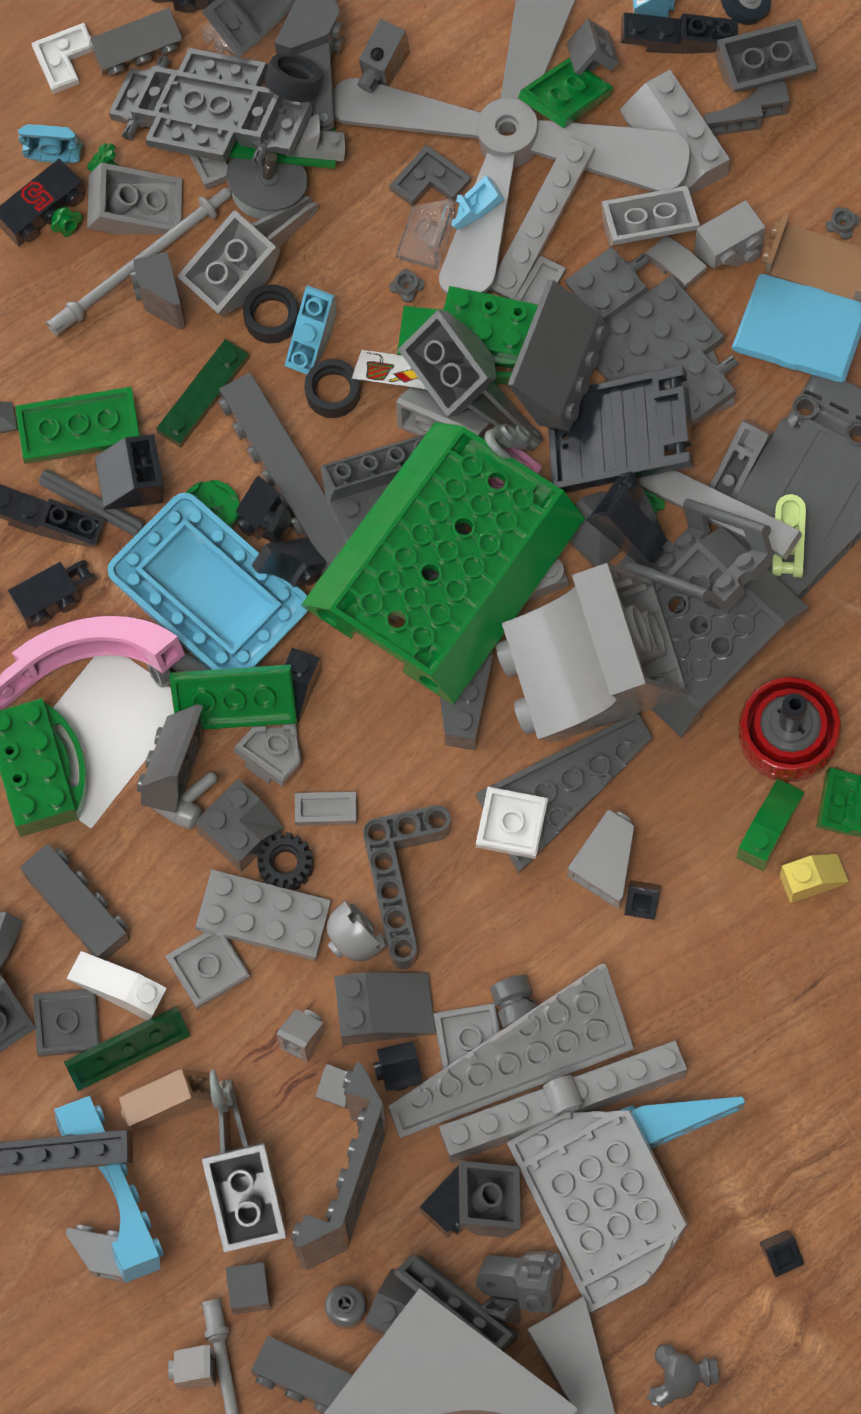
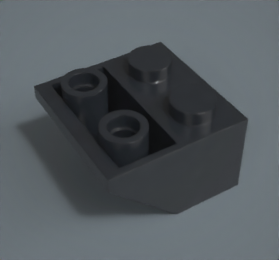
M154 434L123 438L95 456L104 510L163 503V479Z

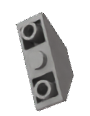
M76 1225L75 1229H66L68 1239L94 1277L124 1282L112 1253V1242L118 1240L119 1232L109 1230L106 1235L94 1233V1228L85 1225Z

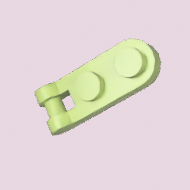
M789 494L778 500L775 509V519L799 530L802 536L790 553V555H794V562H783L781 557L774 554L772 574L774 576L793 574V577L802 578L806 506L800 497Z

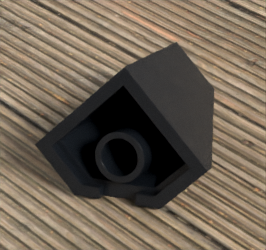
M631 471L620 474L586 521L638 564L655 563L664 553L662 547L666 543L667 538L636 475Z

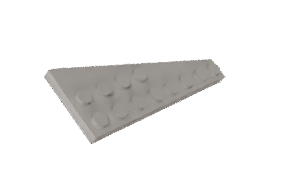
M605 964L598 965L389 1105L388 1107L399 1137L402 1138L633 1050L632 1041L607 966Z

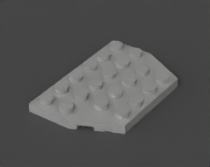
M629 1110L562 1113L563 1115L536 1126L507 1142L582 1297L587 1303L590 1313H595L649 1284L689 1226L633 1112Z

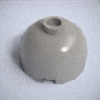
M347 899L332 912L327 922V934L331 939L328 946L339 958L345 955L352 961L361 962L369 960L387 946V943L381 933L378 936L373 934L375 932L373 929L375 925L354 903L351 902L349 904Z

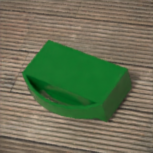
M449 285L443 311L449 312L478 335L494 357L496 366L514 369L538 305ZM496 371V380L494 382L496 384L508 385L512 372Z
M43 698L0 710V774L19 836L23 837L79 820L87 793V768L81 746L73 729L55 709L43 701ZM57 725H61L76 750L79 764V784L76 787L70 786V763L65 747L54 730Z

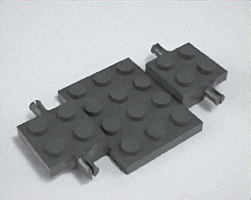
M189 48L179 70L167 69L170 60L162 55L159 56L156 65L152 66L151 69L140 70L130 68L108 113L111 120L127 123L122 133V137L126 140L132 141L139 127H148L150 131L145 139L148 147L226 162L237 139L240 146L256 149L250 161L253 165L261 167L266 154L269 152L293 155L313 108L310 102L289 101L277 96L269 88L261 87L268 69L266 62Z
M611 246L565 280L566 286L570 291L599 312L609 326L608 338L602 344L596 369L606 381H612L683 366L687 371V381L681 382V386H684L688 391L692 428L736 396V390L726 380L725 374L738 366V362L732 355L719 365H716V363L707 358L706 355L725 342L724 335L671 275L650 291H647V287L638 278L636 273L650 263L647 256L641 253V255L629 263L622 259ZM664 385L663 389H670V386Z

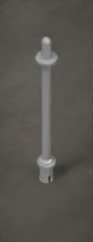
M223 188L208 201L202 196L198 198L200 207L81 300L78 302H67L62 311L46 321L49 330L58 337L76 321L80 323L84 319L85 310L128 278L131 271H135L134 259L159 254L206 216L214 220L217 217L215 209L231 197V190Z
M221 1299L205 1301L201 1304L207 1328L204 1335L205 1339L213 1344L226 1414H239L225 1343L228 1338L227 1336L230 1335L229 1327L225 1326Z

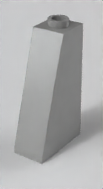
M581 1297L527 1330V1334L565 1399L578 1408V1414H615L587 1303Z

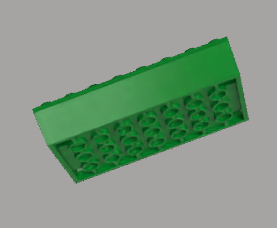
M435 422L302 602L301 607L351 639L356 633L363 636L404 663V674L454 706L504 635L502 623L516 618L582 525L585 518L564 490L511 456L509 459L498 456L489 448L484 439L460 425ZM493 477L500 478L504 482V487L494 489L490 487L488 480ZM458 523H466L471 527L472 531L467 535H461L456 531L455 526ZM433 569L438 573V578L434 581H427L423 578L422 571ZM393 615L401 616L405 624L400 628H394L388 623V618Z

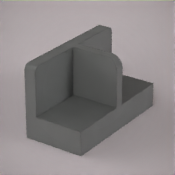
M589 18L567 41L573 69L578 75H581L585 69L594 71L600 64L612 71L619 63L610 32Z

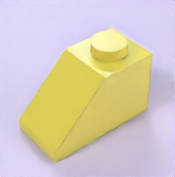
M838 854L811 855L782 865L780 878L790 903L849 883Z

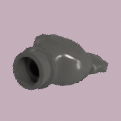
M663 1344L658 1346L655 1351V1360L664 1370V1383L657 1388H650L647 1399L651 1401L652 1406L659 1405L661 1408H664L667 1403L691 1396L700 1382H703L706 1387L719 1384L716 1358L708 1359L704 1357L701 1363L697 1364L690 1356L676 1352L675 1348L671 1345Z

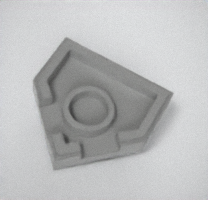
M284 724L283 727L266 728V726L252 727L234 747V753L246 761L245 767L265 782L269 784L273 780L280 786H283L301 765L296 724Z

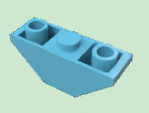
M308 285L306 286L284 366L308 374L309 370L319 362L330 339L337 314L335 295Z

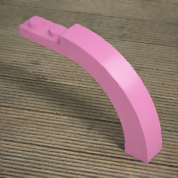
M102 616L69 622L39 634L12 652L16 662L0 674V710L5 709L45 675L77 660L95 656H124L143 661L163 674L185 654L175 634L157 624L142 619Z

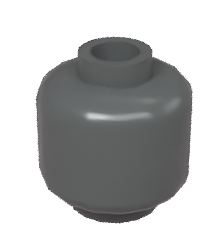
M339 1285L328 1293L325 1300V1312L329 1321L334 1326L341 1329H351L358 1326L364 1320L367 1312L366 1300L363 1293L357 1287Z

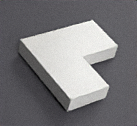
M84 23L31 43L53 94L79 84L78 77L70 60L92 52L89 45L91 37Z

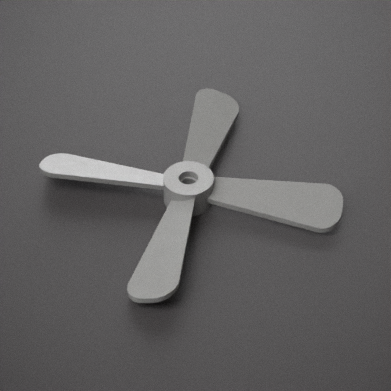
M516 0L501 98L488 104L481 113L378 83L372 93H368L357 85L360 78L343 80L332 90L334 119L340 123L479 139L480 149L485 160L475 185L485 176L490 177L501 192L504 200L478 220L456 230L439 274L440 286L445 294L448 292L449 285L486 293L492 287L496 278L513 168L524 165L534 155L555 161L568 136L595 148V153L586 171L652 192L680 187L686 178L690 161V150L685 138L677 132L571 123L562 128L553 121L537 120L532 107L518 99L521 89L547 73L576 0ZM506 132H513V133H514V134L508 135V136L503 135V134L506 133Z

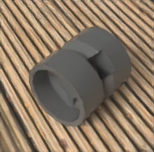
M527 975L512 976L490 987L495 1006L501 1007L498 1015L503 1029L538 1006L536 1000L530 999L533 990Z

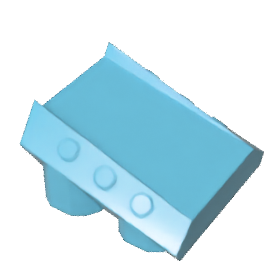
M27 124L18 129L19 142L23 145L22 154L24 157L36 160L37 162L54 163L59 158L65 164L80 161L81 149L84 145L77 134L68 127Z

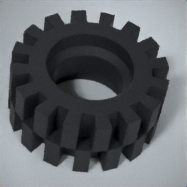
M287 832L286 836H281V833L275 834L276 838L272 839L269 837L266 839V845H261L260 853L257 855L260 876L262 880H265L266 884L289 890L290 888H295L296 891L300 889V884L303 883L305 885L308 882V876H311L313 873L312 852L307 842H303L298 835L292 837V834ZM290 852L297 858L295 869L288 873L277 871L273 862L278 854Z

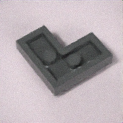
M425 145L390 184V191L412 207L430 186L454 202L457 199V195H460L471 183V177L428 145Z

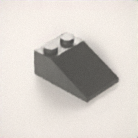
M364 972L334 976L342 1045L435 1034L428 973Z

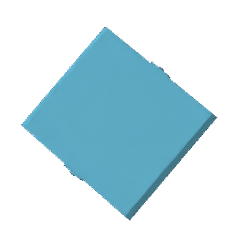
M760 274L753 288L732 349L735 352L778 364L788 369L802 371L841 383L846 380L861 336V302L824 292V290L808 285L804 286L766 274Z

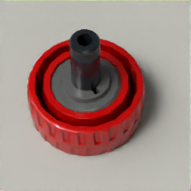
M799 677L772 679V681L760 685L758 689L751 693L750 698L746 700L739 719V744L748 763L757 772L767 776L769 779H780L788 783L812 778L830 763L837 750L841 734V720L838 708L835 706L832 697L822 687H819L812 681Z

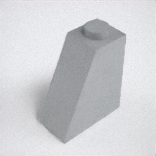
M608 809L568 867L567 877L619 910L623 902L634 825L631 824V819L619 811L614 813Z

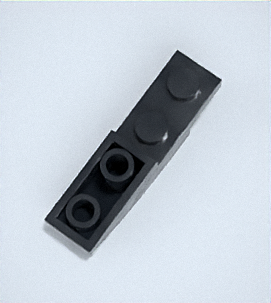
M624 12L621 17V43L646 46V52L671 54L716 52L717 40L738 35V20L684 13H682L680 19Z
M0 484V518L9 521L8 525L54 540L95 547L105 521L104 518L50 498L47 502Z

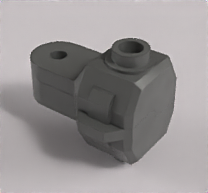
M533 1250L528 1251L520 1258L497 1255L487 1256L481 1264L476 1285L486 1295L516 1299L521 1310H528L532 1313H549L556 1306L561 1291L563 1279L561 1257L559 1254L551 1251L541 1252Z

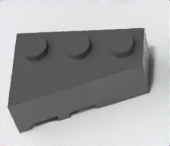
M493 654L487 657L454 706L440 697L445 745L476 750L493 670Z

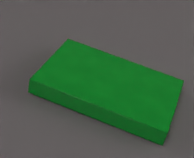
M567 58L521 89L518 99L560 127L565 128L611 96L614 87L587 69L581 75L576 74L571 59Z

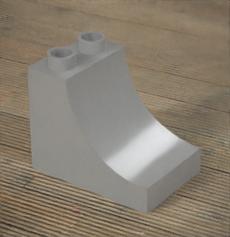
M605 563L572 575L575 587L569 592L534 611L502 623L507 640L497 643L498 658L508 677L518 674L525 697L514 702L516 716L524 733L529 735L536 732L538 740L557 742L689 696L653 580L610 563Z
M419 1288L324 1414H578V1408Z

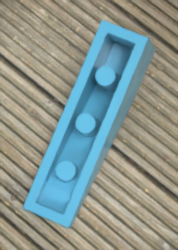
M743 1097L644 1105L636 1109L632 1105L620 1111L629 1110L633 1112L650 1148L653 1149L744 1109L745 1101Z

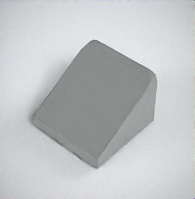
M326 1064L315 1097L345 1108L347 1102H345L346 1096L344 1095L343 1082L347 1071Z

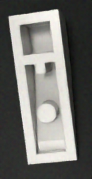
M82 951L67 977V980L146 1021L152 1018L166 990V987L139 973Z

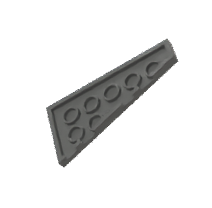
M635 714L489 787L548 798L537 852L538 856L652 741V737L639 714ZM487 788L476 793V798L482 809ZM507 854L518 875L534 860L533 858Z

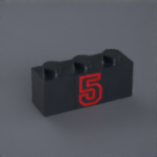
M60 158L57 159L0 205V228L18 247L25 242L32 241L37 236L38 231L47 224H52L51 218L57 209L73 207L80 202L85 194L82 181Z

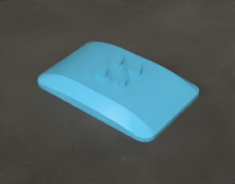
M180 493L174 496L108 564V575L112 582L161 627L175 634L182 646L212 670L256 667L308 612V610L301 607L307 595L298 587H292L290 583L282 578L270 574H258L251 565L259 552L190 493Z

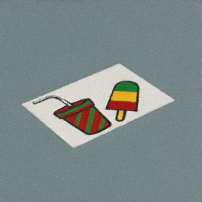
M361 350L352 379L426 389L402 355Z

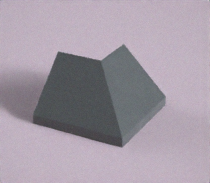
M603 491L580 498L575 506L584 516L585 520L570 540V543L593 567L609 563L622 552L618 546L586 521L606 493Z

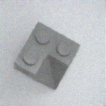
M745 200L696 229L694 255L700 261L713 268L721 264L738 267L745 262L747 264L752 263L762 253L765 226Z

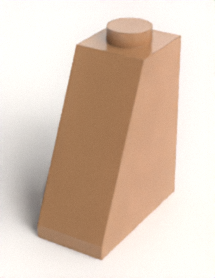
M181 1068L119 1097L123 1120L127 1123L128 1127L144 1129L213 1105L210 1093V1073Z

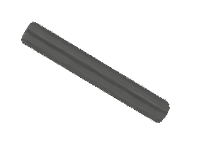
M44 470L38 481L41 486L92 514L104 518L105 521L133 536H136L144 527L142 520L120 508L104 510L101 498L50 470Z

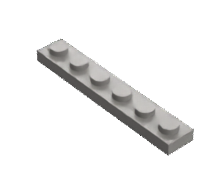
M568 136L496 272L494 284L489 291L501 297L515 299L541 255L594 155V147Z

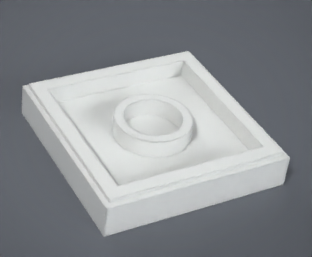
M488 787L476 840V848L536 859L548 798Z

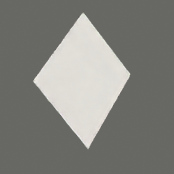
M95 656L53 707L73 729L85 758L87 793L79 820L90 828L94 826L144 763L149 751L156 748L154 740L158 727H163L167 716L174 714L171 688L168 685L163 688L159 687L148 671L124 656ZM57 725L54 730L65 747L70 763V786L76 787L79 784V764L76 750L61 725Z

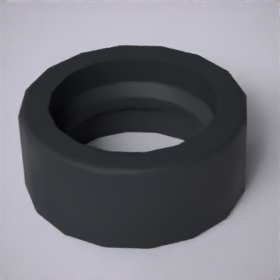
M279 53L271 58L264 79L266 86L277 96L289 101L308 102L315 99L323 74L315 62L304 56L293 53Z
M275 284L263 285L254 289L246 297L243 305L244 323L249 334L256 340L267 344L279 343L288 339L293 334L299 314L298 304L293 294L285 287ZM275 300L286 305L288 309L287 320L277 327L267 328L260 326L254 319L255 308L263 302Z
M327 359L318 362L309 370L305 377L304 389L308 405L315 413L325 418H339L346 416L355 409L360 400L361 386L359 379H352L355 369L350 364L339 359ZM331 374L346 378L350 385L348 396L342 401L335 403L320 400L315 391L316 383L324 376Z

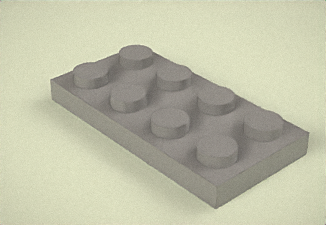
M211 869L195 930L315 961L331 900Z

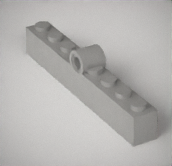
M675 1040L574 1078L572 1075L559 1077L546 1083L541 1090L439 1126V1134L450 1163L505 1144L520 1134L563 1115L562 1113L596 1111L686 1077L687 1068Z

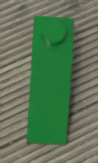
M777 779L738 847L736 858L764 872L805 792Z

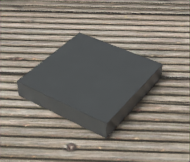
M86 989L33 994L38 1057L82 1053L100 1044L96 994Z

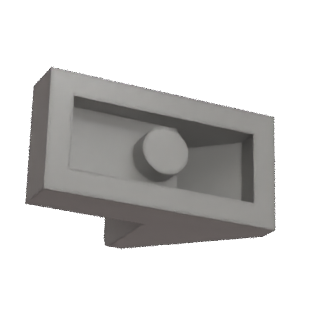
M319 114L309 118L292 156L344 161V133L321 131Z

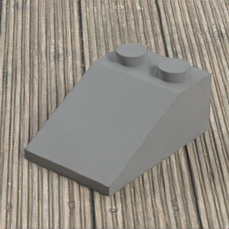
M100 163L89 175L87 229L112 234H165L181 222L182 178L106 163Z

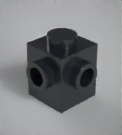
M413 1041L377 1049L379 1062H375L373 1065L377 1081H384L386 1092L392 1090L400 1091L409 1086L423 1083Z

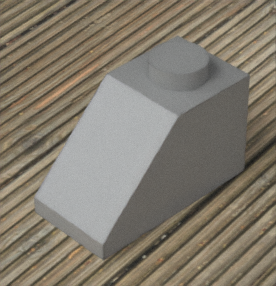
M295 1009L276 1034L280 1049L308 1063L325 1031L324 1023L321 1022L322 1018L310 1010H305L303 1013Z
M202 1345L174 1351V1360L168 1361L169 1380H174L177 1388L215 1387V1354L211 1346Z

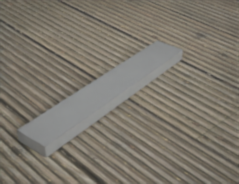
M676 470L645 476L639 481L643 490L683 510L684 501L692 499L770 526L771 533L768 537L774 554L785 560L802 536L799 530ZM708 518V522L720 528L723 527L726 531L747 540L742 529Z

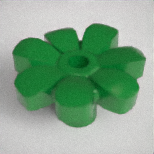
M112 143L100 145L98 148L99 153L96 152L93 155L92 160L87 164V169L92 173L100 163L119 166V164L112 160L116 156V153L113 151L116 146Z

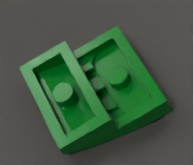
M831 767L826 770L816 828L861 837V774L856 775Z

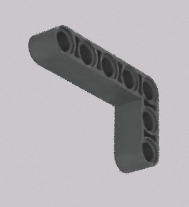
M430 806L374 818L368 821L363 829L365 848L390 960L399 969L411 968L416 963L417 944L395 850L445 839L451 831V815L442 806ZM434 818H441L446 822L440 828H434L429 823ZM406 824L413 825L416 828L409 835L402 834L399 830ZM374 831H381L385 834V837L380 841H373L369 838L370 834ZM386 859L392 863L391 867L387 870H380L376 867V863L380 860ZM388 888L396 889L399 892L393 899L384 898L382 893ZM400 917L405 921V924L400 928H392L389 925V921L392 918ZM402 946L412 950L411 954L405 958L398 957L395 951Z

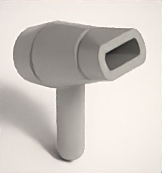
M213 772L207 773L189 788L182 796L177 813L156 808L152 809L172 823L191 830L196 826L195 821L201 816V808L194 804L193 801L217 781L216 774Z

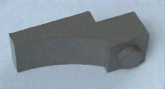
M779 81L756 87V92L745 100L726 109L706 113L703 119L714 136L761 129L763 118L787 115L789 97L785 81Z

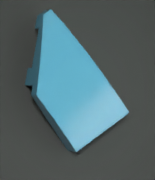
M485 176L465 194V197L457 195L456 202L459 203L456 218L452 219L451 222L454 228L458 230L473 223L504 200L493 179Z

